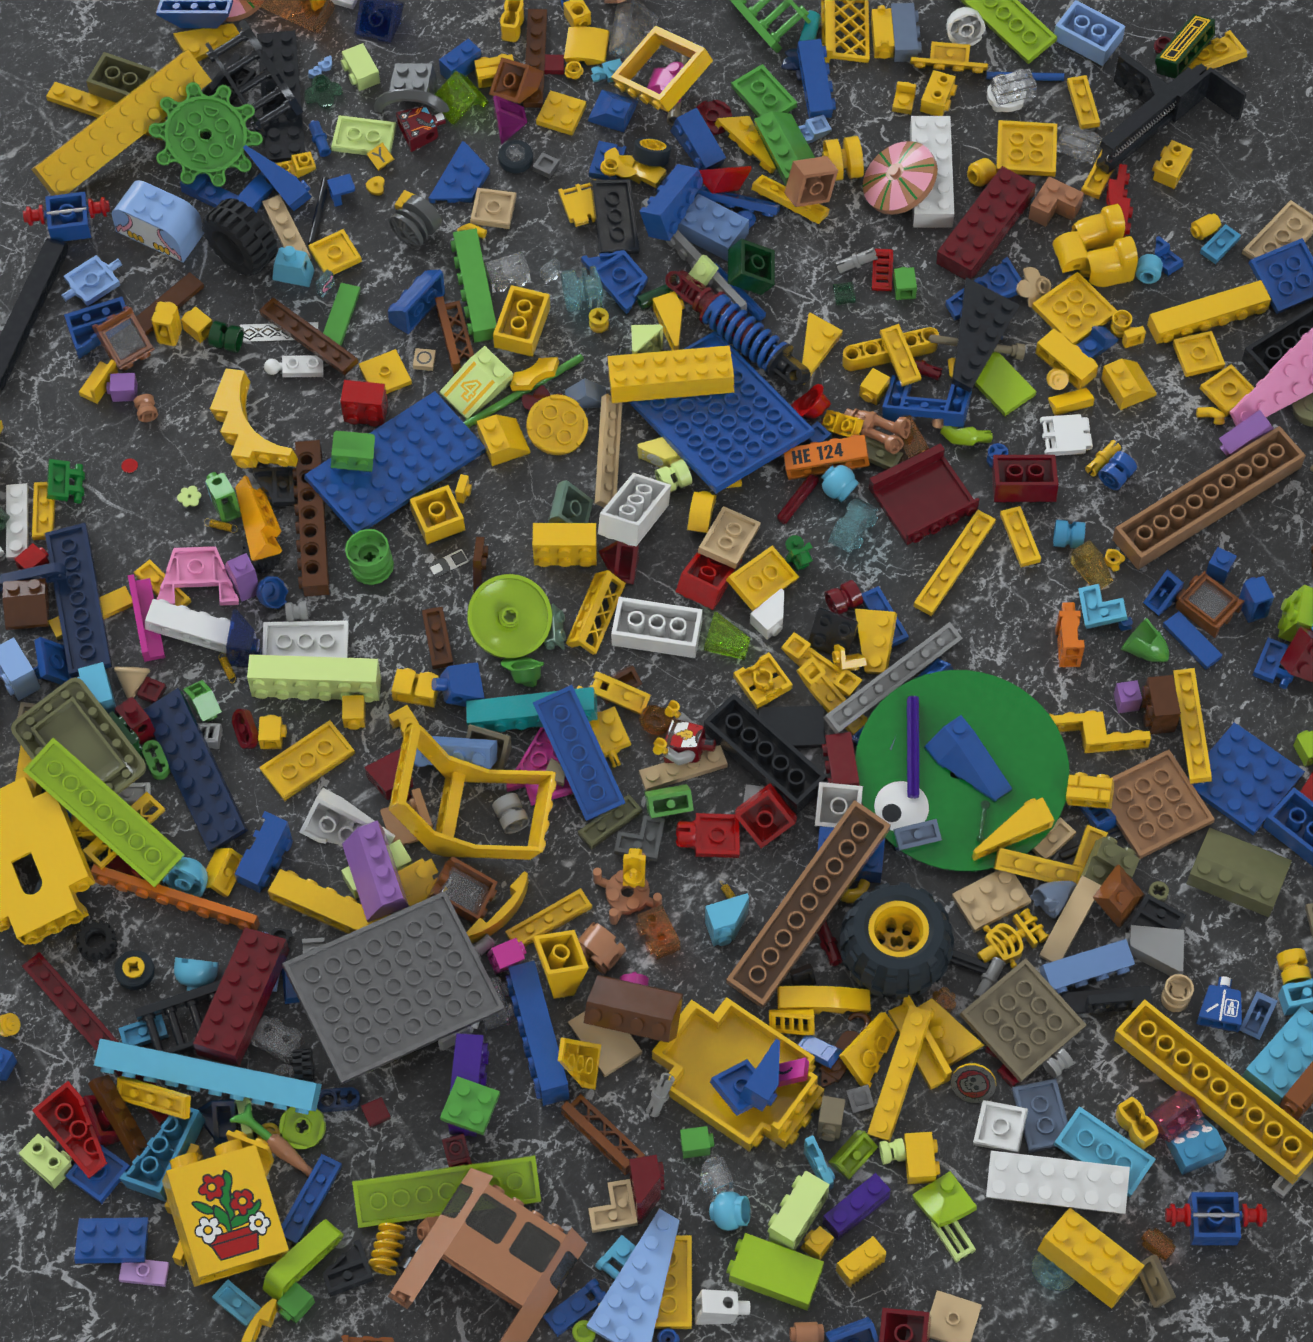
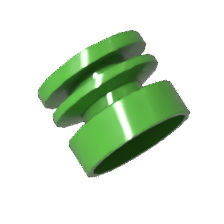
M364 529L356 532L349 538L346 543L345 552L355 579L368 585L378 584L386 580L393 572L394 561L388 540L384 534L375 529Z

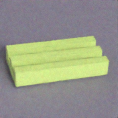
M958 1221L953 1222L952 1225L967 1246L966 1250H964L949 1225H945L943 1228L960 1252L959 1254H957L941 1227L938 1228L931 1222V1226L956 1263L961 1258H965L968 1254L975 1252L974 1245Z

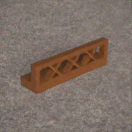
M441 296L435 298L436 309L453 375H455L461 369V359L463 357L470 359L474 353L460 301L445 304L444 298ZM457 308L458 313L454 318L447 314V310ZM454 324L462 327L459 334L452 332L451 328ZM459 340L467 345L463 351L456 348Z
M580 1094L571 1103L566 1101L561 1106V1114L625 1176L630 1172L629 1159L622 1151L632 1150L637 1155L636 1158L645 1157V1154L583 1095ZM580 1102L587 1108V1115H582L575 1109ZM590 1120H600L603 1123V1131H598L590 1123ZM606 1135H616L619 1138V1146H614L606 1138Z

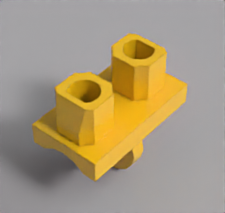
M630 848L629 854H624L623 886L629 885L632 888L636 886L645 887L646 855H642V849Z

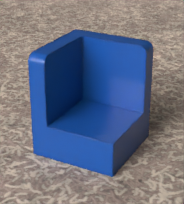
M350 173L327 180L329 193L335 207L342 205L341 195L355 191Z

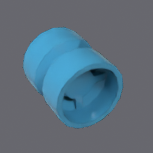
M1056 520L1053 547L1065 548L1066 545H1069L1073 549H1083L1085 522L1074 521L1072 524H1069L1066 520Z

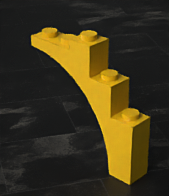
M226 368L210 410L217 421L223 422L220 432L226 443L234 445L231 456L236 465L243 469L256 468L258 462L262 464H278L283 467H296L298 458L292 448L279 446L264 439L250 426L246 411L250 380L245 371Z

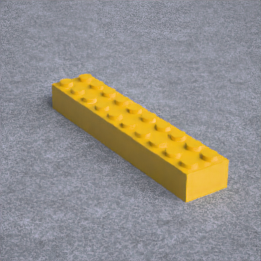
M187 49L31 170L52 196L68 194L148 132L151 124L159 123L167 117V113L160 107L162 98L170 97L174 101L182 102L187 98L186 86L189 83H197L202 90L212 80Z
M1144 999L1116 1030L1114 1041L1292 1185L1313 1162V1133Z

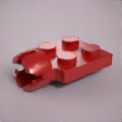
M696 813L694 821L678 822L676 828V844L678 847L694 849L695 857L739 858V820L734 814Z

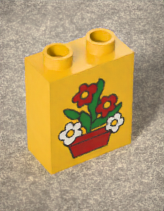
M236 1139L216 1146L214 1148L216 1156L199 1161L196 1152L177 1156L169 1161L171 1169L166 1171L162 1183L194 1287L277 1262L289 1251L256 1144L243 1148L241 1140Z

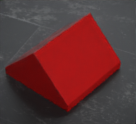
M751 166L699 171L703 178V184L713 194L739 191L752 168Z

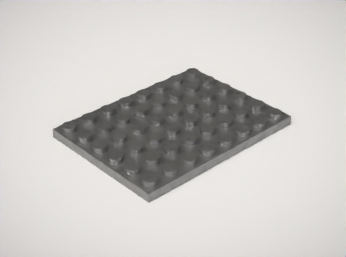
M445 891L282 964L340 1085L495 1015L505 1008Z

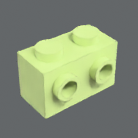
M37 1134L18 1154L22 1161L55 1189L66 1178L65 1175L73 1167L70 1162L72 1158L65 1151L59 1152L54 1148L56 1144L48 1136L43 1138Z

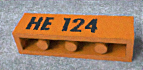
M852 435L842 439L833 438L825 442H811L808 445L795 446L784 453L788 480L808 477L810 474H824L832 465L835 468L838 465H844L850 469L870 466L865 435Z

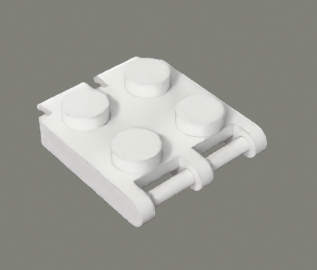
M1081 414L1040 418V424L1043 425L1044 431L1042 438L1046 444L1045 455L1085 454L1086 450L1092 449L1093 444L1089 419L1087 417L1081 418Z

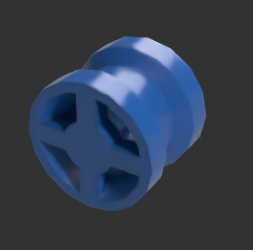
M1000 443L991 445L988 449L987 464L993 468V455H1008L1007 447Z

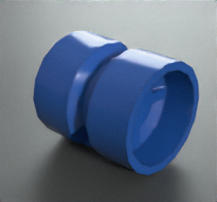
M1118 451L1112 456L1109 463L1105 464L1099 471L1098 476L1105 486L1112 490H1119L1137 470V465L1131 456Z

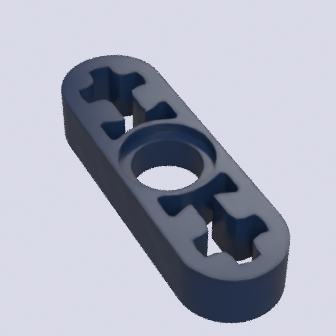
M352 1087L321 1089L317 1108L321 1112L354 1110L361 1102L359 1092ZM349 1094H352L353 1098H356L352 1099V1103H348L347 1100H345L348 1098ZM331 1095L334 1101L331 1105L325 1106L321 1103L322 1097ZM337 1095H340V1099H343V1100H340V1103H341V1104H339V1105H338Z

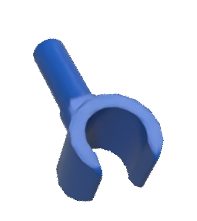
M1128 617V620L1118 622L1121 631L1132 629L1131 625L1133 622L1131 617Z

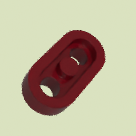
M237 709L232 716V725L238 743L242 748L253 749L258 743L259 735L254 719L249 710Z

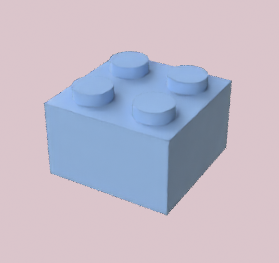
M13 637L0 644V679H3L10 696L14 694L19 701L41 688L32 666Z

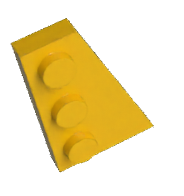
M855 609L861 652L866 657L867 666H864V671L867 674L880 675L889 666L897 613Z
M931 998L917 1007L933 1013L928 1029L949 1067L984 1046L979 1039L934 999Z

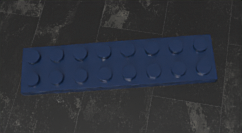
M81 523L46 532L45 537L50 563L58 562L66 565V578L55 581L53 584L69 675L71 678L79 676V668L103 662L105 669L111 668L112 661L88 527L86 523Z
M177 688L143 709L155 729L153 734L162 747L169 768L208 851L213 853L215 850L248 831L246 824L182 690Z

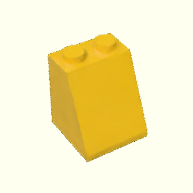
M575 930L533 936L532 939L553 998L573 996L589 968Z

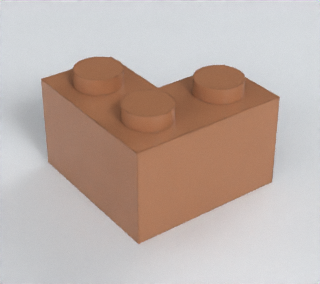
M1048 177L1030 206L1028 219L1046 227L1054 213H1057L1073 221L1082 207L1084 193Z

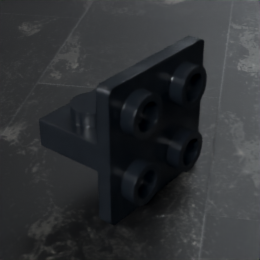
M819 608L808 642L811 643V647L831 655L834 651V645L839 644L844 647L845 655H849L851 645L858 636V622Z

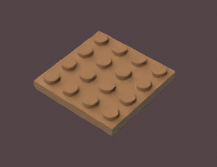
M1170 749L1111 777L1114 781V794L1110 810L1116 816V825L1123 833L1130 847L1135 851L1136 856L1140 859L1214 823V817L1194 786L1190 784L1188 777Z

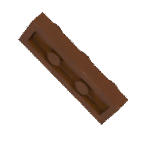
M443 606L422 610L432 668L438 669L453 666Z

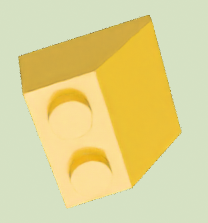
M1119 359L1103 367L1101 380L1120 410L1157 395L1138 362Z
M495 414L477 421L478 435L486 448V454L492 466L531 453L516 418Z

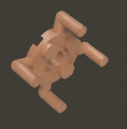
M594 868L593 881L596 885L606 888V898L612 908L609 910L610 924L616 925L622 914L629 915L636 911L639 912L646 905L656 910L661 909L662 895L655 893L653 898H650L649 884L646 879L645 887L636 886L632 888L629 885L623 886V870L618 871L610 880L602 877L600 868ZM629 888L633 890L634 894L630 897H625L621 892Z

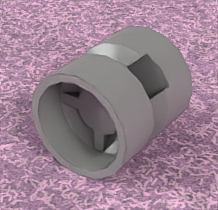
M516 793L503 795L492 804V808L496 816L500 818V824L506 834L521 831L530 823V819L525 809L522 808V803Z

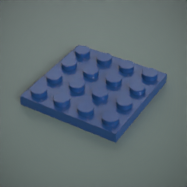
M1234 722L1208 752L1212 781L1192 783L1203 801L1254 835L1272 810L1304 776L1305 771Z

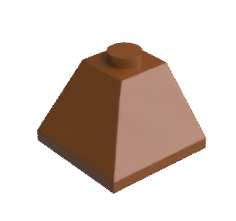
M501 57L489 95H496L520 104L538 90L544 72L530 65Z
M1116 865L1095 893L1093 899L1117 927H1121L1145 894L1120 865Z

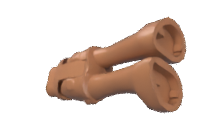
M847 408L844 413L845 415L864 420L860 435H865V437L883 443L886 451L892 454L902 449L904 442L901 438L907 439L910 433L911 421L906 417H899L896 422L878 416L874 411L868 412ZM880 427L896 435H888L875 430V428Z

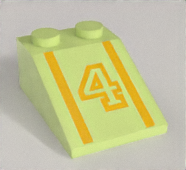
M484 346L461 367L439 393L467 420L511 384L513 372Z

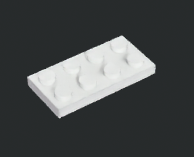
M263 622L262 655L348 658L349 622Z

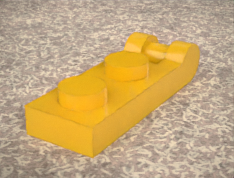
M595 672L593 677L595 680L593 685L589 687H594L596 696L643 715L651 697L650 694L603 673ZM602 683L608 684L606 691L600 689Z

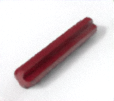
M810 474L777 515L779 522L786 524L818 484L819 479L817 476Z

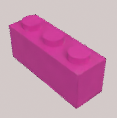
M514 938L491 948L487 953V957L495 975L508 970L510 966L521 964L527 953L522 941L518 942L517 938Z

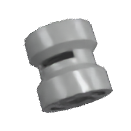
M300 601L298 605L292 602L285 603L287 622L298 621V619L300 621H309L307 601Z
M1061 1047L1042 1065L1048 1074L1053 1078H1057L1062 1074L1064 1068L1068 1069L1074 1062L1069 1053Z

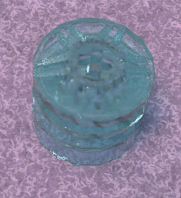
M595 265L589 268L590 276L587 275L585 267H582L581 277H577L574 269L561 271L562 289L568 313L581 311L582 301L586 302L588 309H592V300H594L596 308L602 307L603 289L601 278L597 273Z

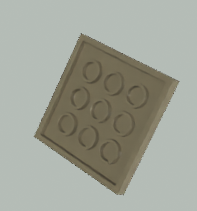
M1026 958L960 1013L963 1020L1020 1083L1086 1027L1085 1022Z

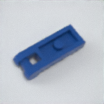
M596 1278L589 1281L582 1289L543 1316V1319L556 1337L598 1308V1303H601L606 1295V1291L603 1292L600 1289V1283ZM593 1293L596 1298L590 1302L587 1295Z

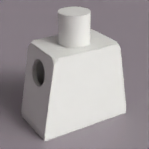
M702 1289L694 1301L695 1325L731 1324L738 1315L750 1314V1301H738V1293L736 1291Z

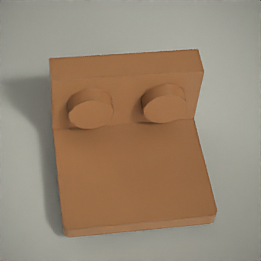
M420 788L411 790L413 798L406 802L433 829ZM389 807L380 810L386 829L395 835L392 843L400 839L404 846L419 841L389 811Z

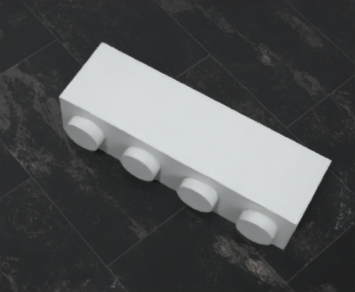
M153 599L145 619V630L226 654L234 632L235 623L227 618L213 617L207 612L190 610V608L183 605L176 606L163 599Z

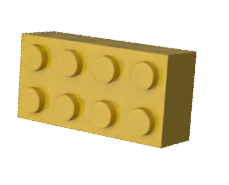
M1071 1208L1064 1213L1044 1236L1037 1251L1111 1309L1138 1278L1145 1266Z

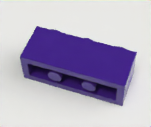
M874 1173L823 1216L822 1224L838 1241L888 1200L891 1189Z

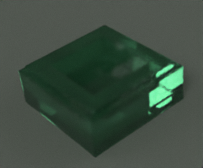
M853 282L833 284L836 305L856 302Z

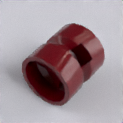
M852 579L841 584L840 589L832 588L824 592L830 611L839 615L847 612L848 607L853 609L863 604V597L859 587Z

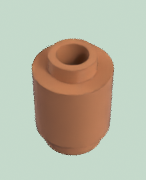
M794 1322V1327L789 1329L790 1342H824L823 1324H817V1322Z

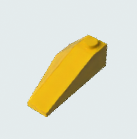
M561 1038L558 1054L559 1063L582 1088L596 1089L601 1044Z

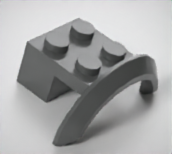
M395 63L390 89L376 99L374 111L382 113L389 104L411 101L429 105L437 112H448L450 110L448 105L441 98L434 95L437 76L433 63Z

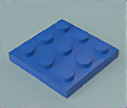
M1303 238L1249 261V265L1257 280H1261L1271 298L1270 304L1276 314L1313 299V256Z

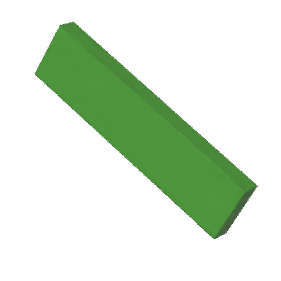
M345 283L340 284L323 334L340 346L343 343L361 291L359 286Z

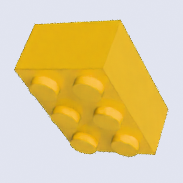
M511 285L493 333L494 348L533 357L550 310V294Z
M533 523L532 546L534 565L548 567L550 565L590 567L597 565L596 523Z

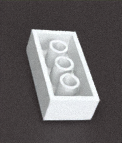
M633 473L601 511L598 534L636 547L669 506L671 485Z
M619 597L611 633L612 646L695 658L702 626L703 609Z

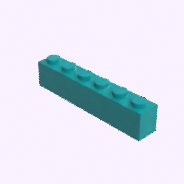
M594 687L574 689L588 721L598 720L597 696ZM557 691L466 701L467 725L471 724L497 732L511 729L524 730L529 727H543L533 702Z

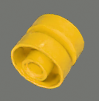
M858 136L844 137L843 149H841L838 139L823 141L822 157L828 156L838 169L835 181L843 180L844 169H846L849 179L863 177L864 161Z

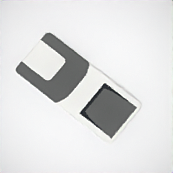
M460 549L430 563L429 567L434 576L438 577L469 562L463 550Z

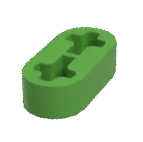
M155 740L145 742L142 746V753L151 775L157 780L167 778L170 768L161 745ZM150 748L155 750L156 757H152L149 752ZM156 763H160L162 772L157 770Z

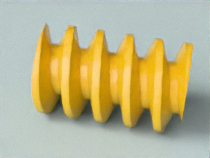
M381 1223L378 1226L380 1232L376 1234L378 1241H375L373 1244L375 1250L371 1252L372 1259L368 1263L377 1273L396 1275V1272L391 1267H397L398 1262L394 1261L393 1258L401 1257V1254L395 1250L403 1249V1245L398 1243V1240H405L406 1237L400 1234V1231H406L407 1229L393 1223Z

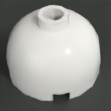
M970 7L956 9L951 13L946 23L949 40L956 44L973 46L982 39V34L986 30L982 16L977 10Z

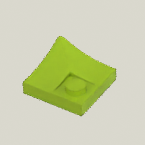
M951 1171L912 1194L916 1204L938 1228L951 1224L977 1210L976 1204Z

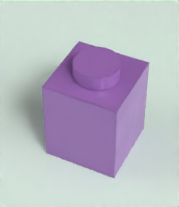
M135 373L110 374V382H107L106 387L107 394H111L112 401H134L138 392Z
M1138 680L1116 683L1114 699L1118 714L1139 711L1142 696Z

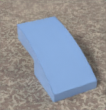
M824 115L807 119L805 125L798 126L808 144L815 142L832 131Z

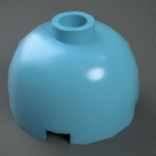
M183 857L162 881L163 883L166 882L169 888L201 897L206 889L208 874L206 868L199 861Z
M175 957L174 974L176 980L180 984L187 986L186 990L190 991L213 983L218 973L219 963Z

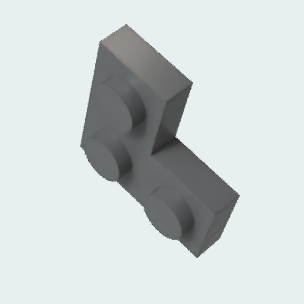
M644 815L640 835L618 831L614 854L624 856V854H629L630 848L642 849V853L646 855V860L657 862L665 819L651 818Z

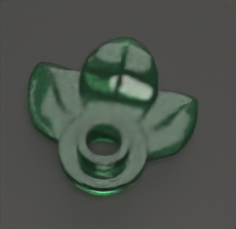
M319 74L313 78L312 86L305 90L304 98L307 104L317 101L320 107L329 109L334 103V96L342 95L343 91L340 84L331 82L327 76Z

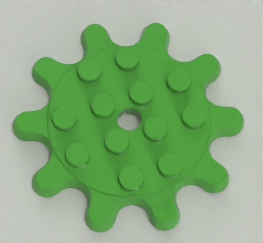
M191 82L186 86L187 98L184 101L177 102L170 97L161 99L160 107L167 113V120L164 123L151 124L149 126V134L152 137L165 141V149L157 154L156 160L162 166L170 163L180 164L182 167L180 175L182 183L192 184L197 175L206 174L210 177L214 186L221 187L226 182V169L231 167L241 172H248L251 169V161L244 155L243 147L245 145L248 147L258 146L262 143L263 137L259 132L250 131L246 127V121L255 114L254 107L250 104H244L240 107L232 106L229 102L231 89L228 86L221 85L217 88L214 95L207 96L202 93L197 83ZM202 132H209L211 137L209 140H205L200 137V134Z

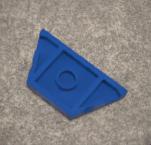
M464 141L461 142L429 196L430 203H435L436 200H447V203L459 201L463 203L473 202L477 188H481L488 177L490 168Z
M625 250L613 253H600L598 257L588 258L587 255L582 256L581 262L621 309L626 314L629 313L637 300V296L640 295L648 282L646 274Z

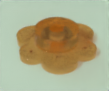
M942 987L939 992H933L934 1000L945 1010H953L956 1007V995L953 992L950 993L948 988Z

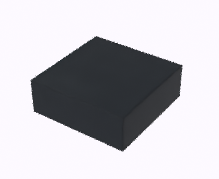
M810 963L790 971L793 986H813L816 984L813 967Z

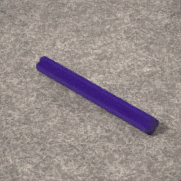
M908 696L907 796L908 798L916 799L920 795L919 697Z

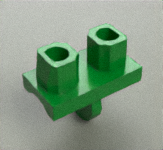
M792 535L786 540L785 546L789 551L785 557L786 562H793L796 571L808 567L809 563L813 561L809 553L813 548L811 543H806L804 546L803 539L797 535Z

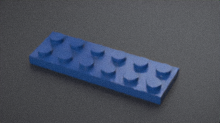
M573 685L533 702L585 820L589 821L626 804Z

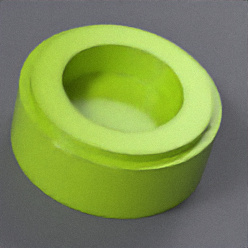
M581 1320L574 1325L572 1334L575 1342L594 1341L596 1333L587 1328L589 1321Z

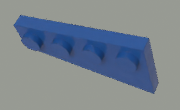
M1006 257L1002 260V263L988 270L987 274L981 278L978 277L974 281L1008 299L1018 295L1016 288L1022 279L1009 258ZM964 288L946 300L945 303L954 321L960 319Z

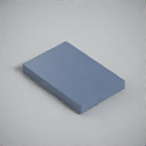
M1057 1079L1012 1087L1016 1106L1028 1109L1023 1132L1028 1153L1057 1148L1053 1144L1068 1123Z

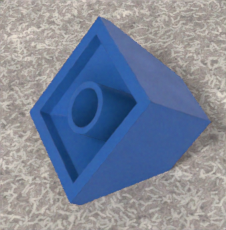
M601 90L588 118V122L624 133L637 107L638 100Z

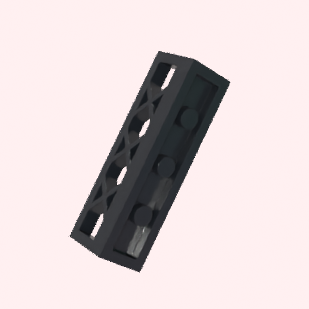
M234 53L224 65L225 69L242 59V56ZM244 66L231 74L230 77L238 88L254 78L256 71ZM222 70L218 72L212 82L203 90L202 93L204 95H214L217 88L221 85L231 86ZM241 70L248 74L245 78L237 79V75ZM231 91L230 104L238 97L235 91Z

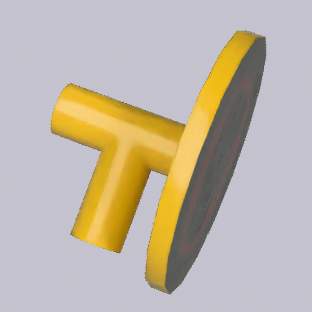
M969 1063L958 1067L953 1072L951 1086L956 1096L970 1103H981L983 1100H988L994 1094L996 1079L993 1073L985 1066Z

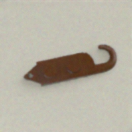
M855 1012L848 1017L849 1021H852L854 1018L864 1020L865 1025L861 1032L872 1022L870 1016L864 1012ZM845 1031L835 1044V1047L844 1051L860 1033ZM840 1057L831 1069L824 1065L821 1066L819 1072H821L822 1088L835 1082L839 1083L848 1070Z

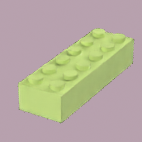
M249 655L247 679L252 697L259 699L277 697L282 700L298 698L300 700L320 699L322 701H329L331 699L342 700V696L364 695L365 702L380 700L381 673L378 659Z

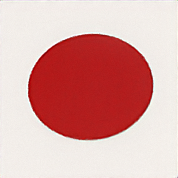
M126 459L121 467L124 472L132 473L137 469L138 463L134 459Z

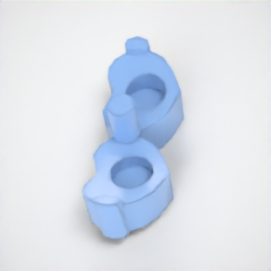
M330 55L325 57L323 61L318 62V66L310 69L308 72L309 78L319 79L322 71L331 70L332 57Z

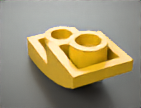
M311 152L291 155V160L275 163L297 178L316 169Z
M827 410L822 425L831 433L850 437L860 434L864 420Z

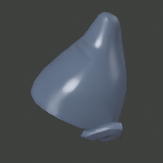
M1073 881L1044 883L1033 890L1030 898L1034 900L1036 907L1040 905L1047 915L1056 918L1062 913L1069 896H1071L1077 884Z

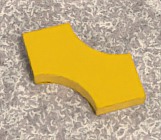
M558 357L538 358L537 362L530 368L515 372L510 384L511 390H532L541 380L554 377L559 365Z

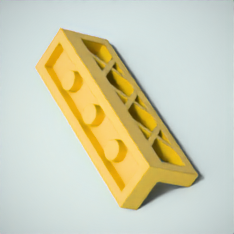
M609 570L595 573L565 644L571 648L581 646L592 655L597 654L617 606L618 599L625 587V582ZM611 581L617 585L616 591L611 594L609 586ZM604 598H607L609 604L607 611H604L602 605ZM596 616H600L602 623L599 629L596 628L594 621ZM590 633H592L594 639L592 646L586 642Z
M145 792L131 805L150 824L165 812V808L148 792ZM153 806L158 809L152 815H144ZM98 837L83 849L86 860L90 863L94 862L101 870L117 856ZM108 849V856L100 861L97 857Z
M910 995L903 998L902 1005L888 1011V1015L897 1028L899 1035L909 1006L916 1007ZM927 1029L916 1065L929 1089L932 1090L950 1081L952 1070L929 1029Z

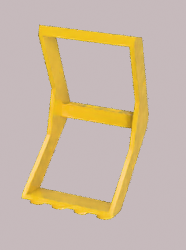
M413 723L404 731L389 811L433 854L442 857L531 860L542 853L546 846L544 838L549 828L548 815L553 806L551 798L556 788V772L490 770L449 756L421 725ZM417 748L445 777L435 831L406 802ZM464 782L539 784L528 846L475 845L454 838Z

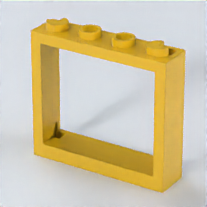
M655 26L611 78L616 83L614 86L621 93L627 92L632 98L635 99L637 97L644 104L647 105L649 103L655 109L659 110L660 108L669 113L713 62V59L704 47ZM663 45L691 59L665 89L658 94L631 81V79L657 49Z

